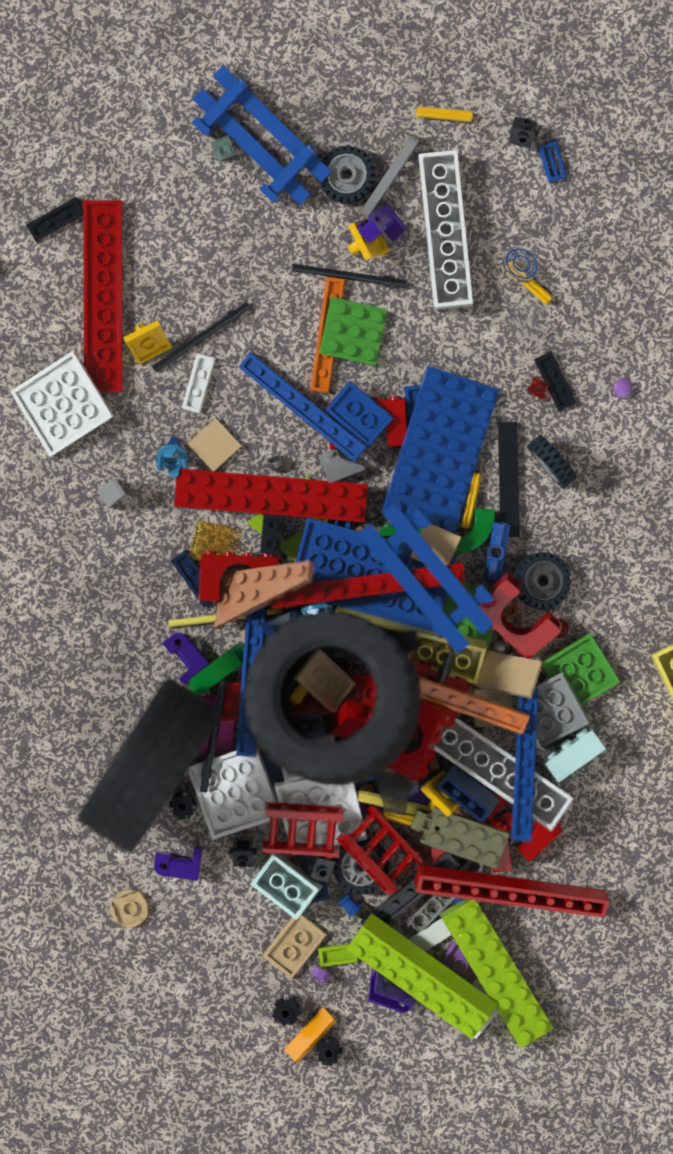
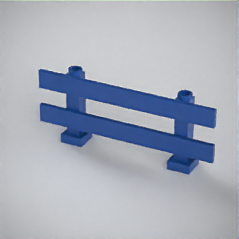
M222 65L213 77L227 91L216 101L202 88L194 96L193 100L206 114L202 118L196 117L192 123L208 137L215 132L212 127L217 123L274 179L270 185L264 183L260 188L273 203H278L282 197L279 194L285 190L299 205H302L311 193L295 179L296 175L305 167L322 183L332 171L315 155L316 150L309 144L306 146L247 88L249 85L241 77L237 79ZM236 101L250 112L294 156L293 160L285 168L227 112Z
M393 504L382 514L396 529L397 532L384 541L371 524L358 534L373 551L371 556L376 562L381 561L432 622L435 626L433 631L439 638L443 636L458 654L469 645V642L455 625L467 616L483 634L494 624L479 606L483 602L490 603L493 598L482 584L475 588L477 592L471 597L422 538L417 530L422 526L427 528L431 523L420 509L416 510L413 513L415 517L408 521L399 508ZM405 541L459 606L450 615H445L393 552L402 542Z

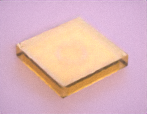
M197 520L189 557L200 560V554H205V551H216V555H224V551L230 552L235 528Z

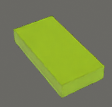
M350 943L318 947L321 967L359 962L358 957L346 949Z

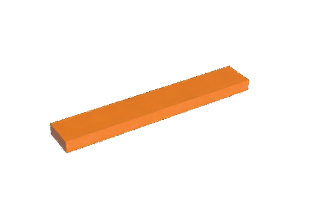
M326 277L310 391L328 394L330 391L334 357L319 354L330 298L343 299L345 279Z
M419 677L421 699L521 734L524 733L530 718L529 714Z

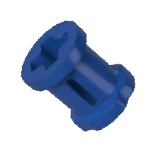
M350 892L337 902L338 905H341L348 912L349 917H352L362 907L361 904H358L351 897Z

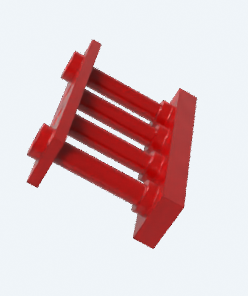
M265 802V817L270 818L268 841L262 840V852L270 855L282 853L324 856L325 858L339 857V845H334L336 823L343 821V807ZM279 818L289 819L288 842L276 841ZM299 819L309 821L307 843L296 842L297 820ZM317 821L328 822L326 844H315Z
M366 806L364 810L369 814L367 818L352 834H340L336 840L386 894H394L398 890L395 880L411 862L413 864H422L423 860L419 857L420 853L415 848H411L387 822L378 807ZM375 821L381 830L364 848H361L357 844V839ZM388 835L394 843L377 862L373 861L369 857L370 852ZM400 848L406 855L405 859L390 875H385L382 867Z

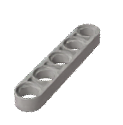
M413 135L410 136L360 212L368 218V215L376 209L419 144L420 140Z
M467 860L458 869L463 871L481 873L483 869V864L479 863L480 866L477 871H471L468 867L471 860ZM432 895L412 916L414 928L418 930L425 929L455 898L450 897L446 899L443 896ZM431 902H437L439 909L436 912H431L428 909V905ZM419 915L424 916L426 919L425 924L422 926H418L415 923V918Z

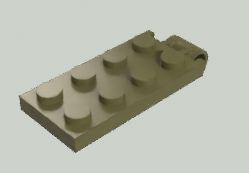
M433 806L432 814L425 809L417 808L410 826L416 831L424 832L420 843L494 869L498 866L510 835L508 831L454 812L447 817L437 806Z

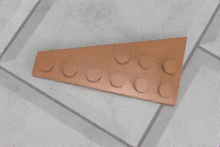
M304 561L222 573L214 628L220 630L224 628L225 624L237 621L238 617L244 614L249 615L270 604V601L275 598L280 599L284 597V594L290 590L295 591L311 583L314 563Z

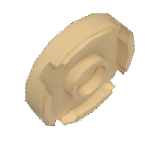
M122 890L112 900L110 907L111 915L115 922L127 928L136 927L143 923L148 915V901L138 890Z

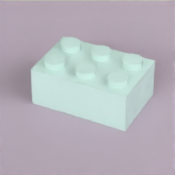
M582 728L575 733L576 737L573 740L567 739L559 745L561 747L556 752L551 750L544 755L545 759L542 762L558 783L605 750L603 744L590 728Z
M281 853L272 855L251 883L254 888L296 920L303 914L323 887L319 882L311 880L306 872Z

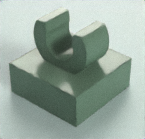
M228 135L210 142L217 161L236 155Z

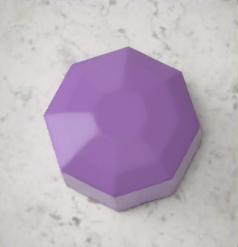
M620 379L614 383L613 391L617 397L625 398L631 394L632 385L629 380Z
M316 966L312 970L311 977L326 983L330 973L325 968Z

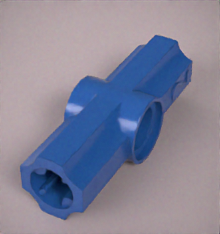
M494 522L484 574V578L487 580L498 581L502 576L505 555L507 554L510 524L504 522ZM494 547L501 549V556H496L493 553Z

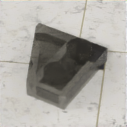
M384 771L376 775L375 779L385 812L405 816L411 780L403 775Z

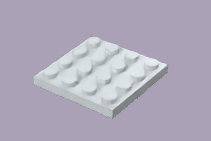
M75 351L68 353L10 391L50 457L115 417Z
M258 744L256 757L236 756V751L215 757L212 764L213 775L209 780L207 793L200 792L201 771L204 768L205 761L189 766L187 769L212 840L270 821L269 817H265V802L278 801Z
M307 779L285 783V781L274 783L279 803L343 807V821L336 823L334 845H341L336 840L340 834H352L363 822L354 783L349 785H325ZM283 818L284 826L288 837L289 819ZM297 820V843H307L308 820ZM317 821L315 844L327 843V821ZM366 830L360 835L357 842L367 840Z

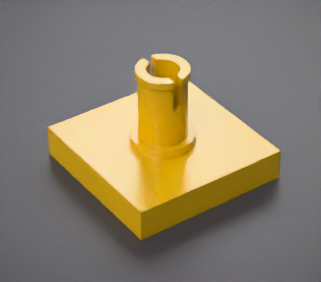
M362 221L348 226L355 239L353 243L348 245L351 254L356 255L361 251L366 261L390 252L382 235L371 243L367 242L358 229V225Z
M158 320L149 325L140 323L141 329L137 324L135 332L123 337L138 365L172 348Z
M443 770L427 782L421 790L431 800L428 804L429 808L432 810L433 806H437L448 817L461 806L436 788L446 773Z

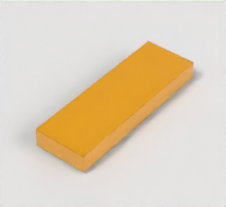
M322 1007L284 1050L296 1063H299L337 1020L326 1008Z

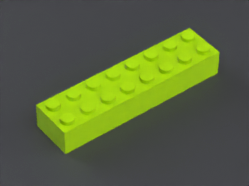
M464 899L440 913V917L486 993L493 1001L498 1003L496 1009L520 1049L554 1029L477 901Z
M372 913L346 948L470 1039L476 1036L490 1019L498 1003Z

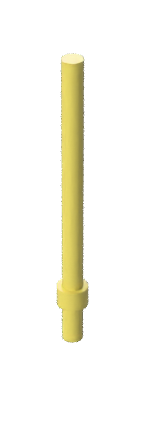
M283 607L267 608L266 618L270 615L282 613ZM246 614L238 617V619H246ZM216 615L168 620L169 628L214 623Z

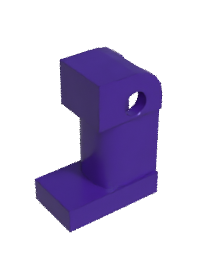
M389 204L371 212L368 218L358 225L360 233L368 243L376 240L383 232L393 242L408 229Z
M175 633L162 643L171 654L175 653L189 669L179 678L183 685L209 664L207 659L183 633ZM177 639L182 641L181 646L176 645Z
M195 845L193 859L173 857L170 852L157 851L154 861L156 873L166 877L198 881L203 846ZM161 863H166L167 868H163Z
M376 970L371 974L368 1002L405 1014L417 1001L400 987L385 982L384 976Z

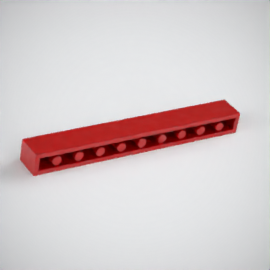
M462 562L446 565L460 583L465 582ZM427 567L409 570L423 588L441 586ZM388 572L309 583L295 591L290 590L280 599L275 598L271 600L273 609L404 591V588Z
M419 864L414 880L416 893L605 918L609 904L606 891L601 889Z

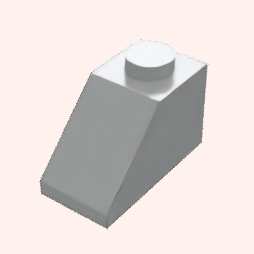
M338 449L328 450L319 455L329 483L365 470L360 458L357 462H354Z
M114 478L98 491L100 496L97 498L103 507L107 505L108 508H111L129 495L120 481Z

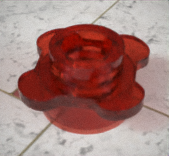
M534 377L533 382L528 387V392L537 396L538 399H543L546 390L550 388V384L542 381L540 377Z

